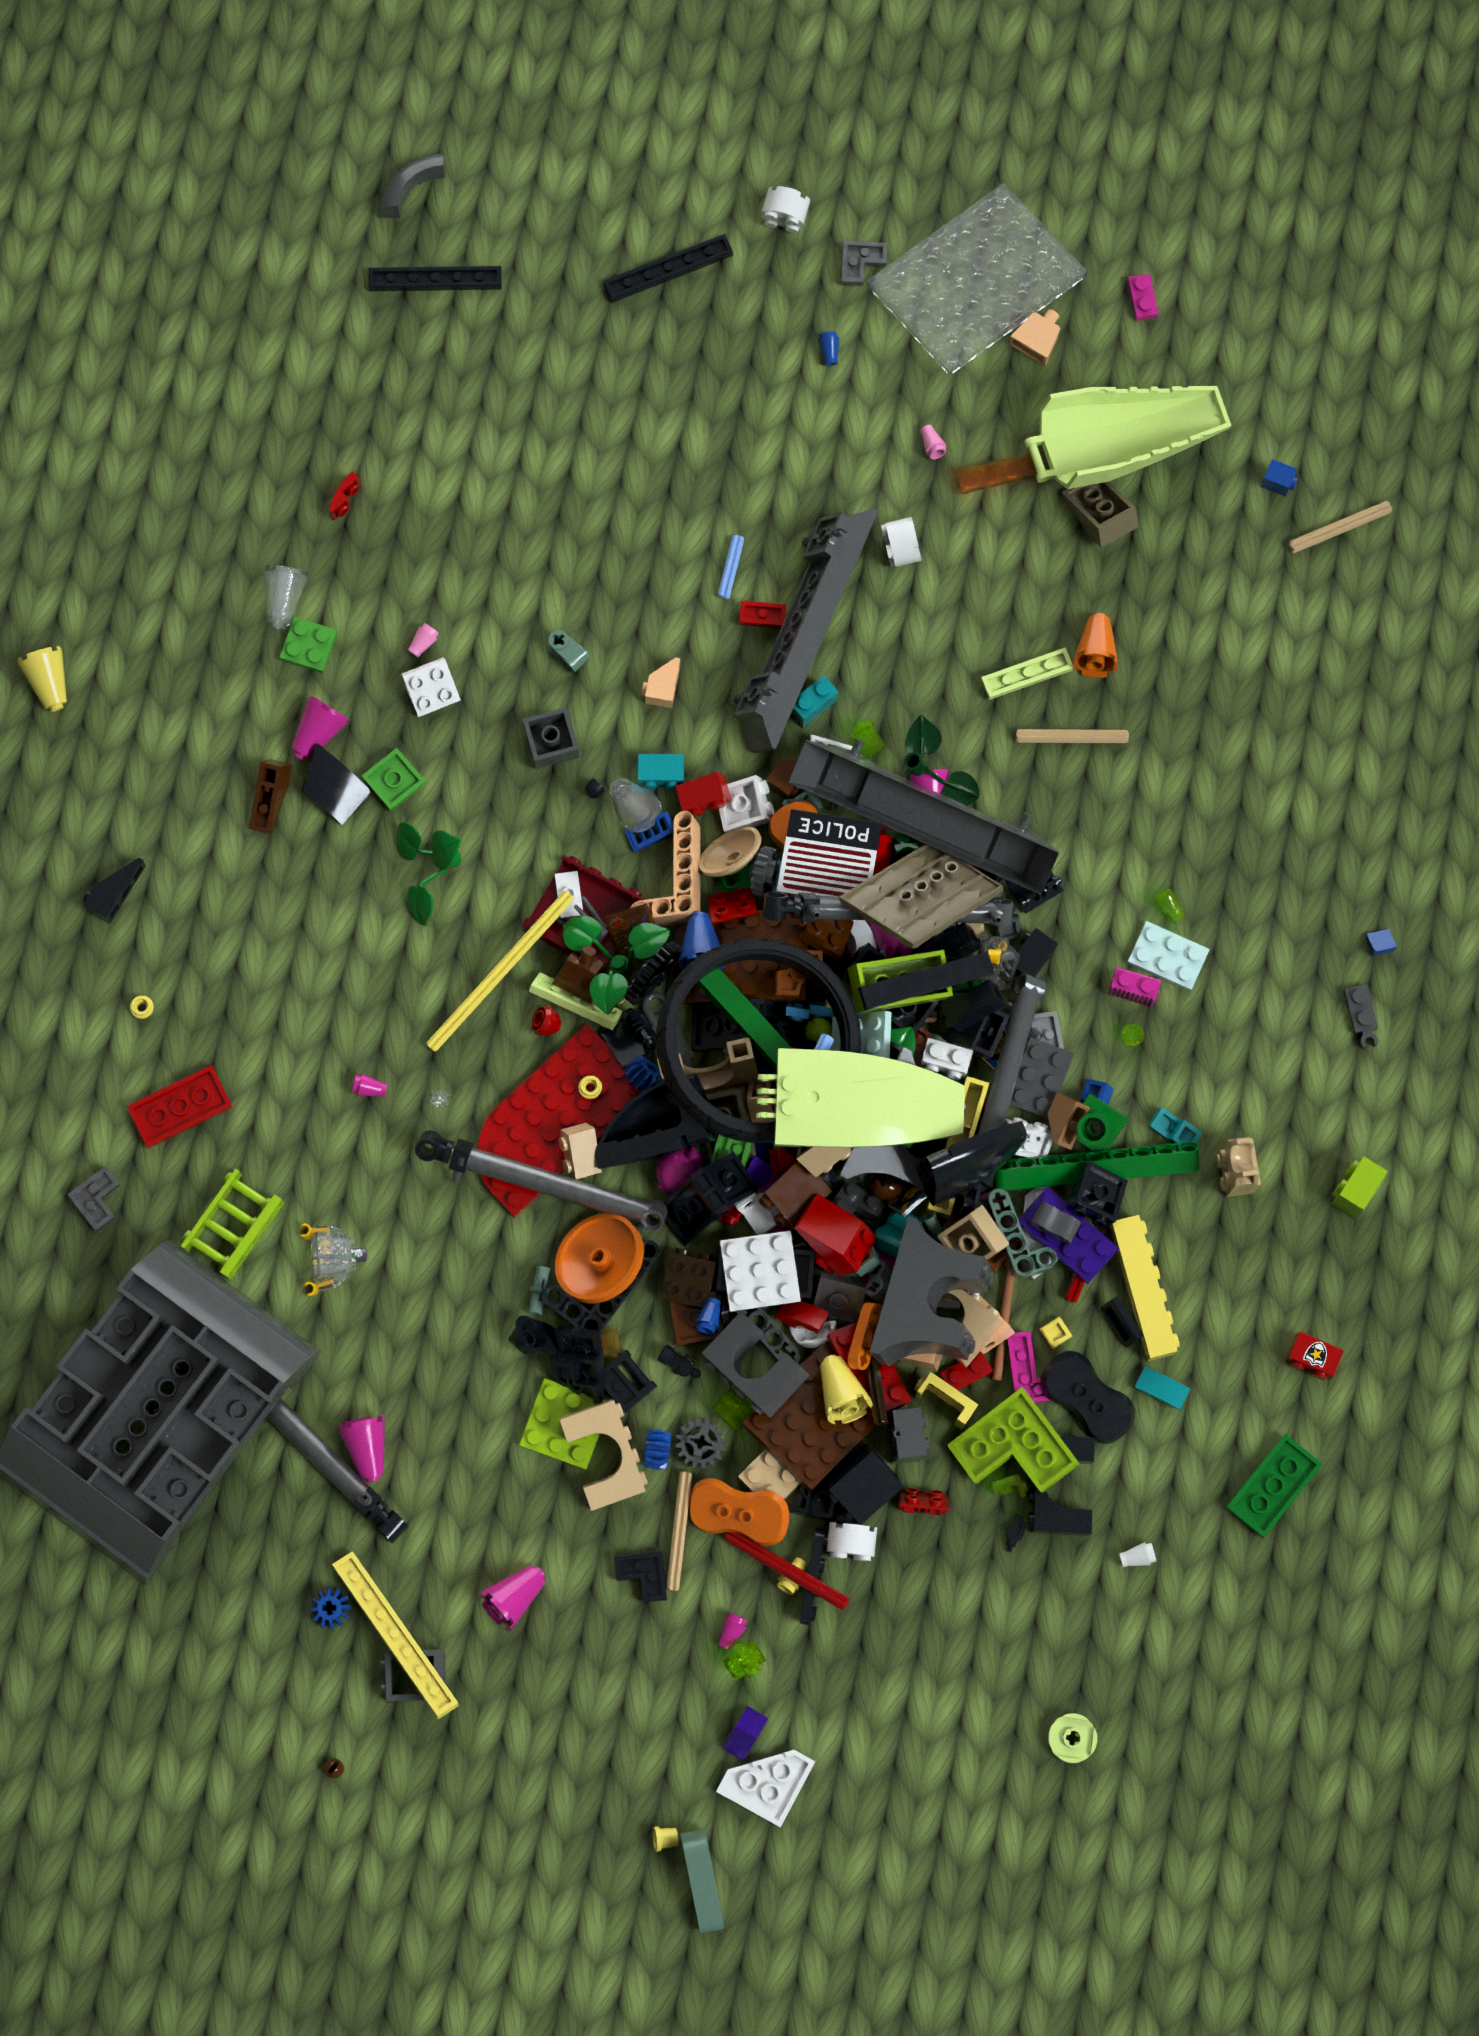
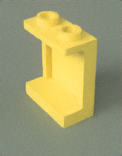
M932 1372L927 1377L923 1375L914 1388L917 1391L916 1399L919 1400L924 1391L929 1390L961 1412L954 1423L960 1430L963 1429L978 1406L977 1403Z

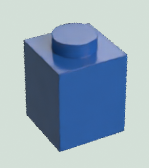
M1272 459L1261 487L1286 497L1288 490L1293 491L1298 480L1297 477H1294L1297 469Z

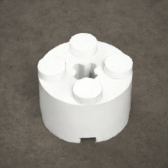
M777 186L776 190H772V187H769L761 212V217L765 220L764 225L770 228L781 226L785 227L787 232L798 233V230L803 228L810 199L807 196L805 199L800 197L801 192L792 188Z
M912 517L881 525L891 567L922 561Z
M830 1522L826 1552H830L829 1557L844 1559L847 1558V1555H853V1560L871 1561V1557H875L877 1528L843 1523V1525L837 1524L836 1528V1523Z

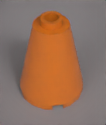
M1095 613L1089 616L1073 658L1074 670H1081V675L1086 677L1104 678L1107 677V673L1113 671L1114 674L1118 669V658L1111 620L1103 613Z

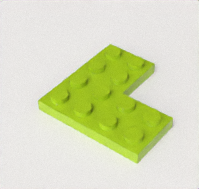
M1023 1387L947 1445L975 1484H978L1012 1456L1016 1458L1041 1493L1045 1492L1080 1465L1079 1461Z

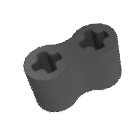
M1041 1202L1030 1224L1065 1244H1071L1081 1222L1054 1206Z
M879 1259L880 1264L873 1272L867 1273L869 1281L866 1285L865 1293L874 1303L883 1306L893 1271L883 1260Z

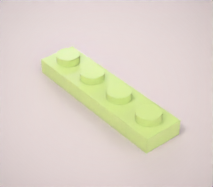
M1065 647L981 677V682L988 699L991 700L1073 671L1074 668Z
M539 973L531 984L529 992L608 1029L613 1030L622 1016L623 1011L616 1007L609 1015L605 1014L596 1006L594 1001L590 1004L553 985L554 979L543 973Z

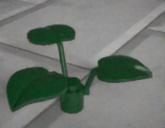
M920 715L910 727L905 739V749L908 753L904 759V765L908 769L905 771L907 779L911 781L912 774L920 776L926 772L946 786L942 791V795L967 806L975 802L980 796V789L978 783L970 774L964 771H955L950 775L947 782L927 767V763L923 758L925 754H933L939 749L942 735L934 724L923 715Z

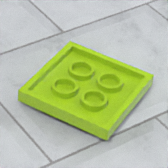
M544 1378L519 1446L587 1471L600 1433L590 1434L567 1443L559 1418L596 1405L593 1403L594 1399L583 1393L578 1395L570 1388Z

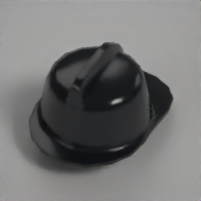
M524 1315L517 1318L516 1328L508 1340L523 1354L541 1352L549 1355L559 1352L555 1329L551 1325Z

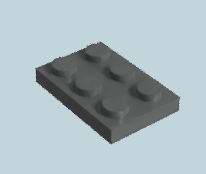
M1029 1037L1010 1105L1048 1118L1047 1113L1056 1093H1060L1074 1052Z

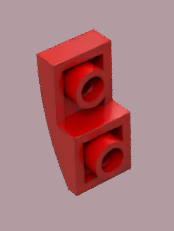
M353 471L343 480L332 498L329 512L333 520L343 517L348 512L350 507L348 496L355 495L360 488L359 486H361L359 477Z
M801 1301L782 1304L774 1318L793 1328L800 1325L818 1334L828 1319L829 1312Z

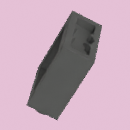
M443 1649L422 1650L426 1657H434V1669L446 1684L445 1651ZM385 1652V1658H381L380 1664L381 1673H385V1682L381 1683V1695L386 1697V1702L425 1701L421 1694L393 1695L392 1659L396 1658L392 1652Z

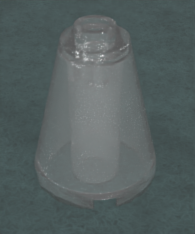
M270 565L264 566L267 622L272 623L271 627L285 629V625L289 626L291 624L308 580V572L301 574L302 570L276 565V570L270 569Z
M618 778L613 781L609 792L621 826L636 833L652 827L655 824L654 820L661 812V803L657 796L628 779Z

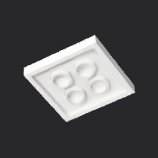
M791 1231L720 1241L730 1312L801 1302Z

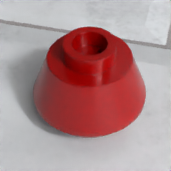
M545 1005L537 1009L531 1025L534 1033L538 1036L553 1035L559 1031L561 1020L559 1014L551 1006Z

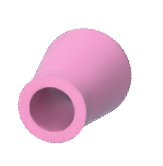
M932 425L924 426L920 433L926 455L931 459L941 458L946 453L945 442L936 433Z
M424 623L422 627H418L408 651L419 658L426 649L438 640L436 637L439 633Z

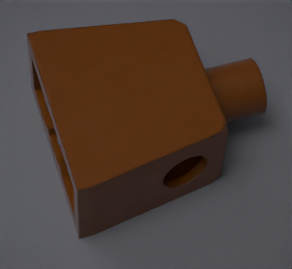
M584 946L582 952L573 951L552 984L591 1004L593 999L590 994V983L597 974L604 972V962L595 957L596 950L593 947Z

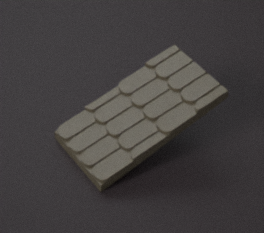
M925 844L839 896V900L846 908L857 912L866 921L876 924L885 933L899 939L905 946L917 948L932 936H937L958 919H963L979 906L985 905L1003 891V886L961 859Z

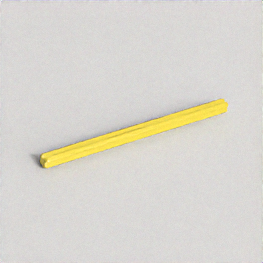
M563 891L427 1041L426 1044L430 1049L437 1051L572 903L574 897L568 891Z

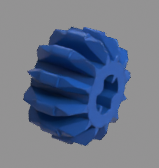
M637 1056L629 1062L624 1070L625 1078L629 1080V1084L635 1090H639L640 1093L662 1082L659 1067L653 1061H649L647 1057Z
M660 1429L648 1431L643 1459L645 1467L659 1470L665 1469L668 1466L671 1443L669 1432Z
M327 1588V1596H324L321 1591L318 1592V1596L321 1598L320 1601L312 1598L311 1602L316 1604L317 1607H312L309 1610L311 1613H318L312 1620L317 1622L322 1619L320 1622L321 1628H324L328 1622L329 1629L333 1630L334 1621L340 1627L343 1626V1622L340 1620L341 1616L349 1619L350 1616L343 1611L350 1610L351 1605H343L349 1598L345 1595L339 1599L341 1590L337 1589L334 1596H332V1589ZM328 1603H332L333 1606L337 1607L332 1615L324 1611L325 1606L329 1607Z

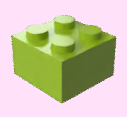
M1365 1156L1360 1161L1355 1160L1344 1174V1177L1347 1179H1343L1332 1193V1196L1335 1198L1331 1204L1356 1219L1364 1211L1388 1171Z

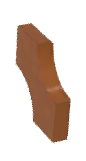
M806 950L823 961V951ZM792 968L775 972V996L798 997L801 986L807 978Z

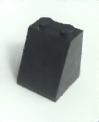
M867 1443L827 1484V1487L830 1490L828 1496L836 1505L841 1503L846 1508L844 1514L850 1521L854 1522L857 1520L862 1525L898 1493L904 1485L894 1471Z

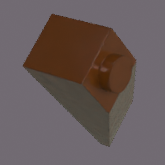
M273 759L260 762L249 829L268 834L272 833L289 786L292 764Z

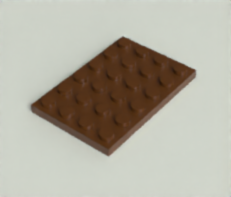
M757 910L756 915L713 924L720 945L742 939L761 938L783 941L804 950H810V945L798 939L801 930L798 926L801 920L799 918L792 919L790 914H786L785 920L773 921L764 919L763 910ZM705 912L709 915V918L711 919L710 912ZM688 923L675 925L674 942L681 948ZM679 959L673 966L672 983L681 973ZM743 960L729 963L721 970L747 999H765L771 1002L808 1001V979L802 984L798 997L775 996V972L788 969L789 967L765 960ZM695 984L687 994L682 1005L713 1002Z
M829 1341L822 1344L800 1365L810 1376L771 1418L765 1412L760 1415L754 1411L741 1424L809 1492L876 1426L873 1419L868 1421L865 1415L846 1424H842L841 1420H835L836 1424H832L827 1420L820 1364L825 1357L835 1355Z

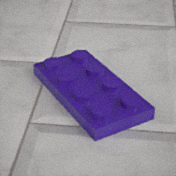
M1047 1186L1018 1219L1019 1223L1043 1247L1052 1248L1057 1254V1259L1088 1285L1119 1248L1085 1218L1075 1216L1072 1213L1073 1209L1067 1207V1203ZM1041 1202L1048 1203L1081 1222L1071 1244H1065L1030 1224Z

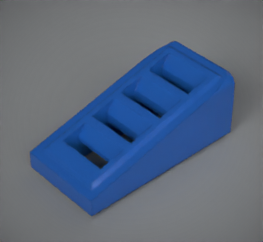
M666 811L626 830L625 834L633 852H637L673 837L674 825ZM662 822H664L667 828L665 831H663L660 825ZM654 825L659 833L657 835H654L651 828ZM642 830H647L650 836L649 839L646 840ZM637 832L642 841L639 844L637 843V840L634 836V834Z

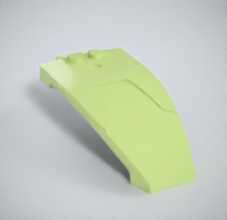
M778 1048L777 1074H758V1080L764 1082L776 1081V1089H757V1094L776 1096L775 1099H757V1104L775 1105V1113H756V1118L775 1119L774 1146L880 1147L942 1140L963 1134L965 1086L945 1076L905 1062L854 1052Z

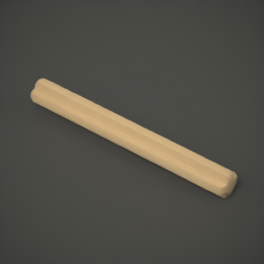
M1384 501L1293 539L1289 542V548L1292 553L1299 552L1390 514L1392 507L1388 501Z
M1018 729L1016 731V741L1018 743H1127L1129 740L1128 730Z
M685 1471L679 1473L666 1585L669 1591H678L680 1586L692 1473Z

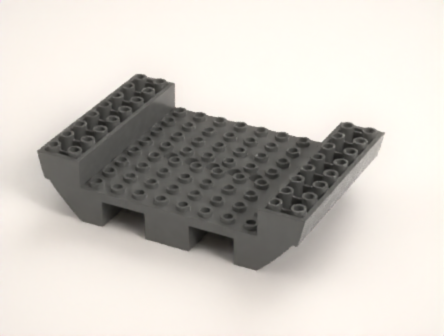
M172 1241L162 1242L128 1272L116 1288L120 1292L119 1296L92 1331L85 1328L56 1366L61 1372L32 1409L24 1408L11 1425L0 1448L1 1477L145 1585H147L174 1549L175 1545L172 1544L174 1539L288 1387L292 1390L321 1353L318 1348ZM185 1362L189 1365V1371L187 1374L180 1376L177 1374L176 1368L178 1364ZM166 1382L174 1384V1391L170 1395H164L161 1390ZM152 1401H156L159 1404V1411L154 1415H150L147 1412V1405ZM136 1421H142L145 1425L144 1431L140 1434H134L132 1431V1425ZM123 1440L128 1441L130 1444L129 1451L125 1454H120L117 1450L118 1443Z

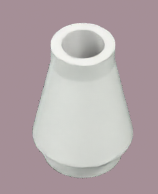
M1144 1542L1125 1552L1119 1553L1123 1567L1148 1566L1156 1562L1152 1543L1146 1544Z

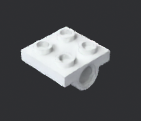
M444 657L401 674L418 717L460 701Z

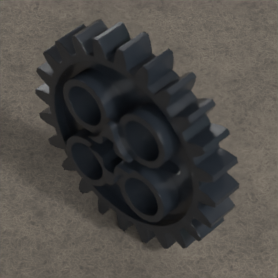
M670 941L660 948L651 960H647L637 971L636 978L627 988L628 992L625 999L634 1006L641 1003L644 998H647L669 976L672 971L671 968L679 959L682 948L674 941Z

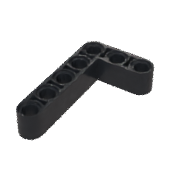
M652 1240L643 1241L644 1246L649 1245L652 1248V1255L649 1258L643 1257L641 1268L627 1289L621 1295L606 1301L610 1306L606 1314L600 1312V1303H592L587 1309L558 1286L545 1288L541 1293V1301L571 1327L585 1329L586 1321L591 1319L595 1323L594 1330H600L601 1332L658 1258L660 1248ZM551 1290L558 1293V1300L554 1304L550 1303L547 1298ZM569 1305H573L577 1309V1314L574 1318H570L566 1314V1309Z

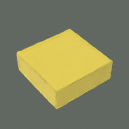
M1060 1316L1039 1329L1052 1350L1072 1338L1071 1333Z

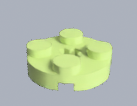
M1070 1713L1057 1718L1051 1725L1048 1732V1744L1051 1752L1061 1761L1079 1763L1087 1759L1094 1752L1097 1745V1732L1086 1717ZM1071 1731H1074L1075 1736L1079 1737V1742H1074V1746L1069 1745V1741L1066 1740V1735H1070Z

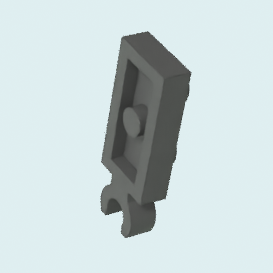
M1368 985L1345 988L1343 992L1354 1035L1361 1033L1359 1041L1361 1049L1366 1048V1039H1370L1373 1047H1376L1378 1045V1038L1372 1031L1377 1030L1378 1025Z

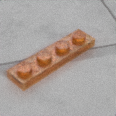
M1041 450L1039 451V453L1044 464L1045 470H1047V466ZM1030 453L955 472L961 495L1036 477L1037 474Z

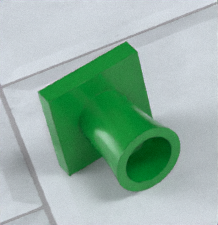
M1089 1093L1083 1104L1090 1107V1110L1078 1122V1136L1076 1140L1092 1151L1109 1150L1128 1122L1129 1117L1092 1093ZM1093 1123L1098 1124L1099 1131H1093L1091 1125Z

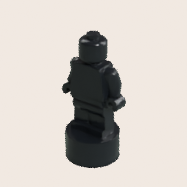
M667 1344L664 1346L657 1361L676 1369L674 1374H679L682 1377H687L691 1374L693 1378L697 1379L701 1376V1371L694 1368L695 1362L687 1354L682 1357L671 1346Z

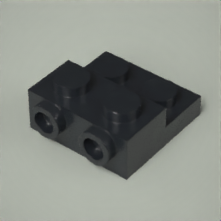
M1087 1161L1083 1165L1078 1184L1073 1185L1067 1207L1073 1209L1072 1213L1075 1216H1087L1093 1219L1092 1224L1095 1226L1105 1227L1115 1223L1128 1180L1091 1161Z

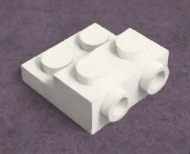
M754 775L727 784L732 801L719 809L724 832L740 827H757L769 823L771 815H774V808L772 803L767 801L766 794L769 793V786L766 780Z

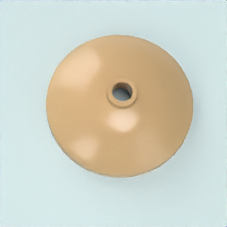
M747 826L726 832L715 839L700 857L699 868L702 873L710 877H723L745 868L760 848V833L756 828Z

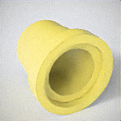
M659 1826L653 1827L652 1835L655 1852H659L664 1848L678 1846L676 1828L660 1829Z

